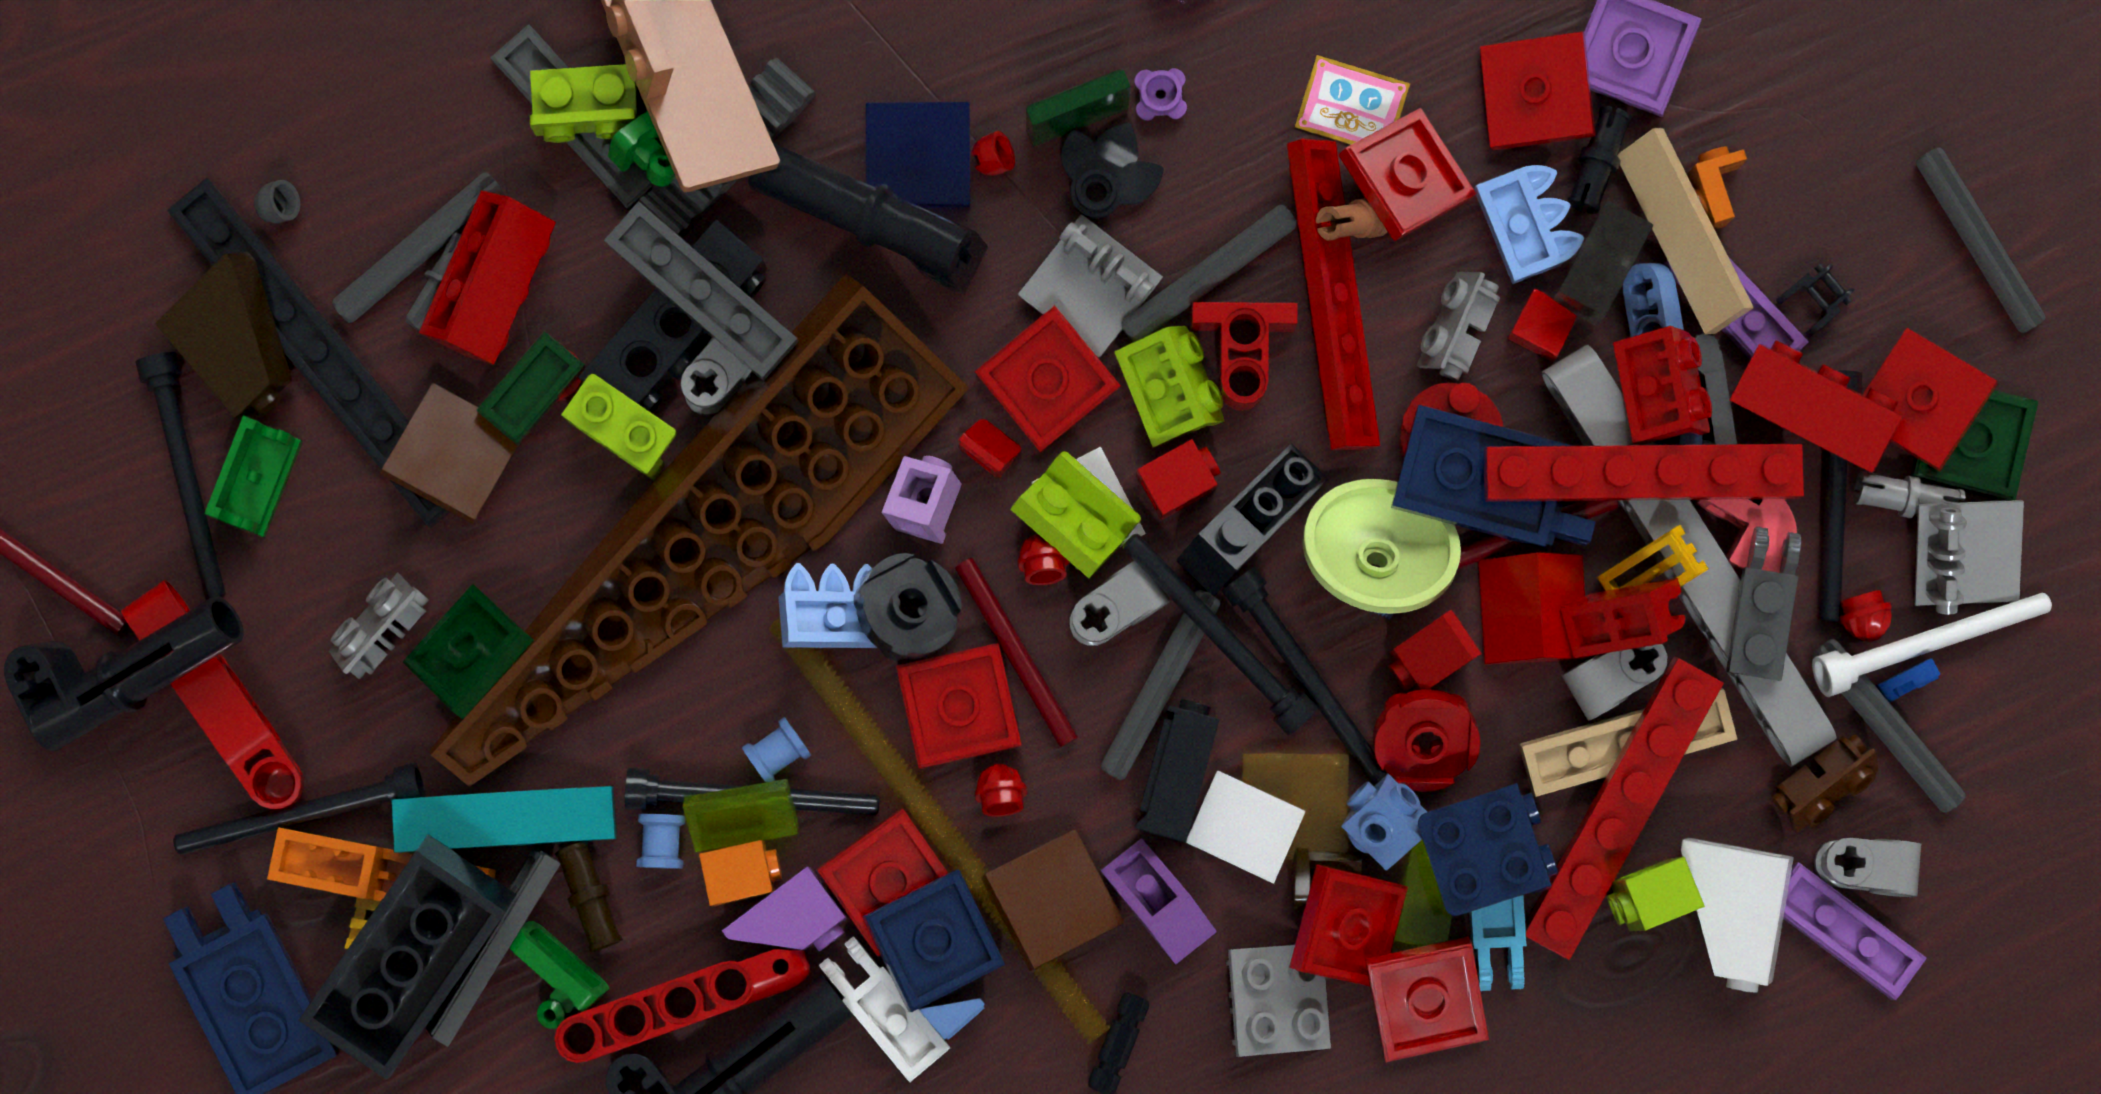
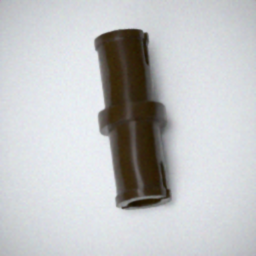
M583 841L558 850L555 855L561 863L560 865L571 896L567 898L570 909L577 910L589 943L590 952H596L618 944L623 939L618 932L606 899L610 895L607 884L601 885L588 849V842Z

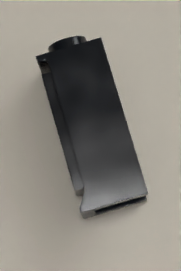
M1184 699L1180 700L1179 707L1168 705L1166 714L1173 715L1172 720L1165 718L1163 721L1139 812L1146 813V816L1135 825L1134 830L1181 843L1187 841L1220 720L1209 716L1211 707Z

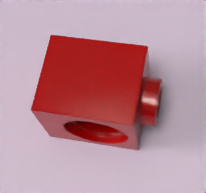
M1193 439L1138 468L1136 477L1160 520H1163L1216 491L1218 484L1214 477L1221 474L1209 449L1205 446L1198 450Z

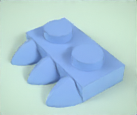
M1525 166L1478 184L1474 188L1512 284L1561 266L1563 262L1570 259L1578 251L1584 240L1583 235L1576 232L1550 231V229L1557 226L1564 219L1571 205L1569 202L1557 198L1537 199V196L1544 193L1551 186L1557 175L1555 169L1547 166Z
M796 563L787 575L784 592L778 597L782 647L877 648L863 632L857 617V609L854 606L855 592L860 588L864 577L872 568L868 564L862 566L855 577L853 589L850 591L844 574L835 564H830L822 574L818 591H816L815 584L808 571L800 563Z

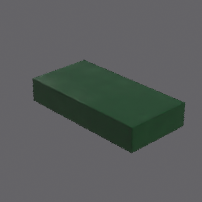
M544 331L476 411L518 446L586 366Z

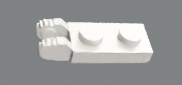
M853 936L845 943V946L848 948L847 952L857 964H861L870 975L865 982L854 989L836 962H832L829 958L825 959L819 966L845 997L842 1000L905 1078L911 1082L951 1047L924 1017L920 1009L908 1012L890 973L884 966L880 968Z

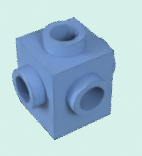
M1389 774L1375 786L1367 781L1347 801L1346 804L1351 810L1341 827L1347 832L1350 841L1358 850L1363 853H1369L1386 871L1422 840L1418 820L1427 811L1421 806L1419 798L1411 788L1405 784L1398 783Z

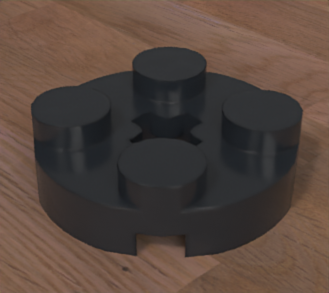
M896 554L879 562L867 573L860 588L856 590L854 595V606L857 609V617L863 632L881 650L886 658L894 661L903 660L904 658L921 659L937 652L954 636L957 627L955 628L957 615L961 612V596L951 575L941 565L932 560L927 563L921 559L912 558L915 554ZM899 595H903L907 601L915 599L920 607L914 612L916 618H910L900 611L898 607L901 604L898 598Z

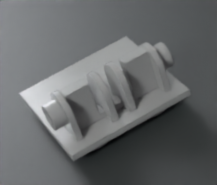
M1081 214L1075 223L1071 222L1059 237L1061 239L1021 289L1018 296L1042 315L1055 305L1097 357L1100 358L1121 332L1122 320L1143 304L1162 280L1163 276Z
M2024 501L1918 504L1915 606L1936 605V612L1940 614H1955L1958 612V605L2018 601L2020 599Z
M398 572L391 580L388 578L382 579L368 594L366 602L369 605L356 620L352 617L348 618L335 631L331 638V642L334 645L329 650V653L345 674L350 671L358 679L366 672L371 675L388 655L375 644V641L378 640L392 651L395 646L382 633L389 628L398 637L403 639L405 634L392 622L396 620L409 631L426 612L423 607L429 599L414 586L411 587Z
M1295 945L1228 950L1229 960H1226V966H1229L1231 982V992H1228L1229 998H1232L1230 1014H1233L1235 1035L1232 1045H1235L1236 1057L1331 1049L1325 977L1289 968Z

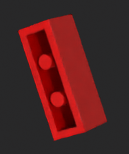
M481 190L419 333L466 357L494 365L499 353L508 342L509 330L517 311L528 296L529 284L537 265L549 248L550 236L556 222L509 196Z
M1778 340L1774 341L1771 348L1764 344H1759L1730 401L1871 473L1875 472L1904 418V415L1894 411L1899 402L1871 387L1866 396L1847 387L1851 377L1828 365L1822 364L1817 372L1799 363L1803 353Z

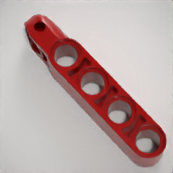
M164 579L122 609L121 613L140 641L190 611V608L176 589ZM222 654L170 684L255 802L268 809L277 810L292 806L301 798L304 790V776L300 767L285 748L270 721Z
M773 949L742 961H726L566 1018L556 1030L554 1037L555 1046L559 1054L567 1061L581 1063L600 1058L792 989L801 984L810 973L808 958L805 950ZM781 959L788 963L789 968L785 974H780L776 969V964ZM728 969L738 970L746 979L745 992L736 1000L725 998L719 991V978ZM678 987L688 988L695 996V1009L686 1018L677 1017L669 1008V996ZM628 1005L637 1006L645 1015V1026L635 1036L626 1034L619 1026V1014ZM577 1023L587 1024L595 1035L593 1047L584 1054L576 1052L569 1044V1032Z

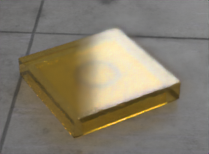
M1242 754V782L1306 811L1285 860H1293L1297 847L1309 848V851L1348 852V835L1341 826L1348 815V805L1346 803L1348 801L1349 755Z

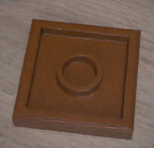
M432 383L381 469V475L474 525L519 445L517 446L482 417L476 411L479 407Z
M1076 829L981 877L1029 971L1125 923Z

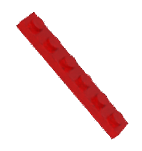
M1302 138L1287 143L1290 163L1289 172L1292 179L1297 211V226L1300 232L1304 260V275L1307 281L1312 315L1311 324L1315 335L1319 363V378L1322 384L1327 418L1326 427L1329 433L1331 450H1366L1380 446L1350 236L1326 240L1320 236L1317 228L1332 226L1331 222L1316 223L1317 213L1322 208L1345 205L1336 141Z
M1802 444L1484 448L1485 502L1800 499L1804 497Z
M1676 656L1672 658L1557 865L1559 874L1550 877L1552 888L1542 892L1525 922L1527 938L1568 960L1571 959L1721 690L1723 682Z

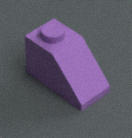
M1142 838L1101 870L1109 883L1175 965L1217 932L1191 895Z
M807 866L723 929L722 932L730 940L806 950L814 944L820 952L845 933L839 924L848 917L811 867Z

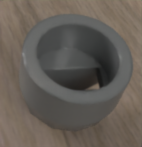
M277 180L265 184L258 190L254 197L253 206L257 216L265 222L283 223L297 217L300 211V198L296 188L290 182Z

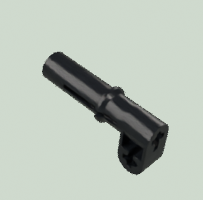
M775 143L773 145L780 158L778 167L770 171L748 176L750 189L857 235V241L861 242V245L871 247L877 244L906 257L925 277L957 293H966L988 249L987 244L976 231L896 197L892 187L883 184L875 188Z
M213 596L122 652L109 651L99 657L96 667L87 673H84L77 656L69 646L63 642L50 641L15 648L5 661L4 676L7 686L34 739L45 749L58 751L123 711L135 713L145 706L147 697L241 642L244 636L243 625L235 609L226 600ZM55 687L56 691L49 695L47 690Z
M821 974L719 1053L715 1054L712 1050L706 1054L705 1063L677 1085L673 1086L663 1071L647 1057L638 1054H625L617 1058L610 1065L606 1074V1088L609 1094H637L632 1090L626 1092L624 1090L630 1084L626 1076L631 1071H634L639 1075L647 1074L641 1082L645 1090L651 1094H654L662 1087L667 1091L665 1094H705L731 1076L734 1071L792 1027H795L796 1030L711 1093L752 1094L847 1022L853 1015Z

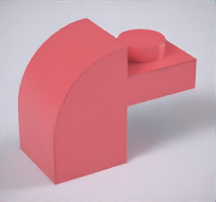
M1748 499L1696 500L1695 505L1740 529L1725 556L1738 576L1741 577L1742 569L1747 567L1755 527L1768 528L1769 546L1762 570L1780 572L1783 541L1786 539L1788 532L1797 533L1794 515L1784 499H1757L1755 503Z

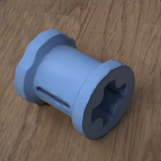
M785 717L778 721L779 727L758 743L754 745L746 743L742 746L744 753L768 786L775 782L774 775L799 757L806 760L811 756V753Z
M638 814V822L643 825L642 857L636 859V867L683 869L684 861L679 859L680 826L685 824L686 816Z

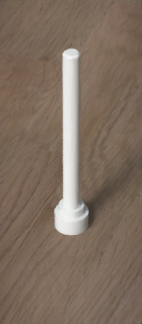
M2039 593L1853 656L1847 652L1840 654L1836 650L1813 658L1812 669L1814 678L1821 692L1826 697H1831L1850 690L1851 684L1856 683L1860 675L2040 616L2051 611L2052 603L2047 594Z

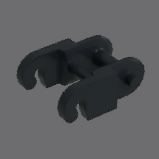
M1832 263L1826 268L1819 264L1814 268L1818 273L1814 278L1808 272L1776 299L1777 303L1781 305L1796 291L1799 290L1803 293L1807 291L1822 308V319L1804 333L1808 339L1841 312V309L1837 306L1843 301L1847 306L1852 302L1849 295L1855 289L1852 287L1846 291L1829 272L1834 266ZM1819 279L1837 297L1830 305L1812 286Z

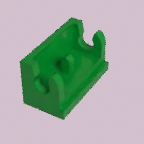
M243 416L204 514L215 520L265 538L303 441L283 430L270 428L257 420Z

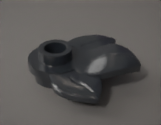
M1123 123L1108 129L1095 142L1083 133L1072 130L1063 145L1061 163L1066 174L1072 180L1070 189L1071 201L1075 209L1085 217L1101 219L1111 215L1119 205L1140 204L1152 195L1161 182L1164 171L1162 166L1146 161L1137 162V140L1130 123ZM1095 185L1102 187L1106 192L1105 198L1100 202L1089 200L1086 195L1088 188Z

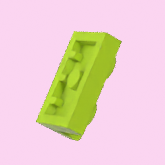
M626 64L530 71L532 98L530 127L536 136H543L546 142H569L575 139V134L592 132H596L597 138L612 139L620 129L639 117L637 85L630 78Z
M1186 326L1163 328L1114 351L1153 448L1161 447L1203 427L1214 426L1224 421L1221 408H1223L1222 395L1216 384L1207 377L1201 362L1204 358V353L1195 334L1189 332Z
M590 374L561 414L571 425L653 481L666 465L661 457L676 437V430L595 374Z
M1066 451L1061 452L1055 458L1046 472L1017 499L1010 509L1088 578L1118 550L1141 521V517L1137 512Z

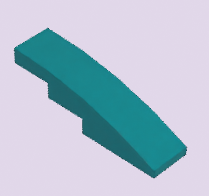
M614 786L392 800L394 853L416 852L428 834L453 850L617 839Z

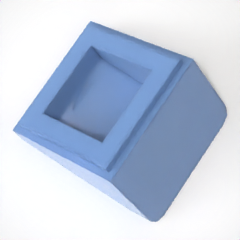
M981 998L925 1007L921 1008L920 1012L944 1040L946 1038L949 1040L985 1009V1003Z

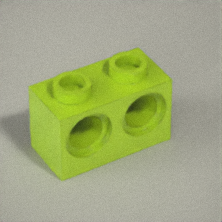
M1685 856L1666 859L1616 879L1611 885L1614 893L1607 895V900L1616 922L1619 925L1626 923L1629 931H1646L1705 907Z

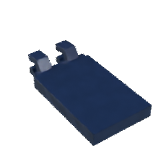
M1418 405L1391 508L1542 549L1546 544L1552 546L1555 537L1584 546L1591 542L1596 522L1562 513L1564 501L1485 502L1484 448L1572 445Z
M234 882L211 893L226 925L203 937L201 928L189 906L163 918L178 950L173 952L176 960L168 964L235 1093L264 1094L340 1053L334 1044L298 1021L311 1003L312 998L268 913L262 915L259 908L250 912L237 883Z

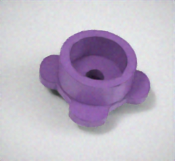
M1172 68L1169 71L1157 70L1154 72L1145 69L1136 75L1134 83L1140 93V102L1136 106V113L1141 119L1150 121L1155 116L1165 115L1172 119H1180L1184 116L1187 104L1182 100V86L1186 81L1183 72L1176 68ZM1158 90H1163L1166 93L1163 99L1156 97Z

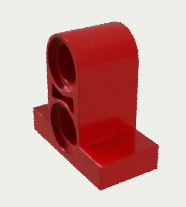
M1192 303L1191 331H1219V391L1225 404L1232 409L1240 411L1250 410L1257 406L1264 397L1267 390L1269 373V332H1294L1297 326L1298 303ZM1237 321H1248L1257 329L1258 338L1251 344H1239L1231 337L1230 326ZM1238 372L1249 373L1256 379L1258 389L1251 396H1239L1230 388V377Z

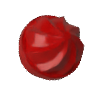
M1034 534L1024 541L1017 560L1019 570L1024 572L1025 581L1032 585H1050L1063 580L1067 576L1066 566L1070 563L1039 534Z
M1881 590L1864 593L1840 602L1844 613L1843 616L1839 617L1841 624L1844 625L1854 638L1868 642L1877 641L1890 627L1892 606L1890 602L1885 603Z
M995 764L981 773L977 782V789L974 793L975 800L981 803L984 815L1001 817L1022 811L1024 809L1023 798L1026 797L1028 792L1027 785L1022 782L1018 770L1004 764Z

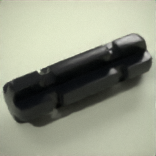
M1125 992L1122 995L1116 1010L1119 1012L1117 1020H1112L1098 1055V1059L1101 1060L1098 1067L1094 1066L1088 1080V1086L1092 1090L1102 1094L1116 1093L1121 1080V1076L1118 1075L1121 1068L1125 1069L1140 1032V1029L1137 1028L1139 1021L1144 1022L1149 1009V1001L1145 998L1129 992Z

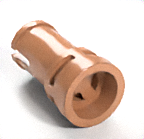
M1365 197L1350 202L1349 205L1326 206L1317 213L1316 223L1330 221L1332 224L1329 227L1317 228L1320 236L1326 240H1335L1347 236L1375 238L1387 233L1386 228Z

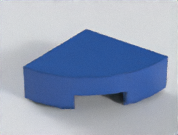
M1930 658L1905 669L1875 686L1887 701L1891 702L1917 687L1919 689L1935 681L1941 674L1933 659Z

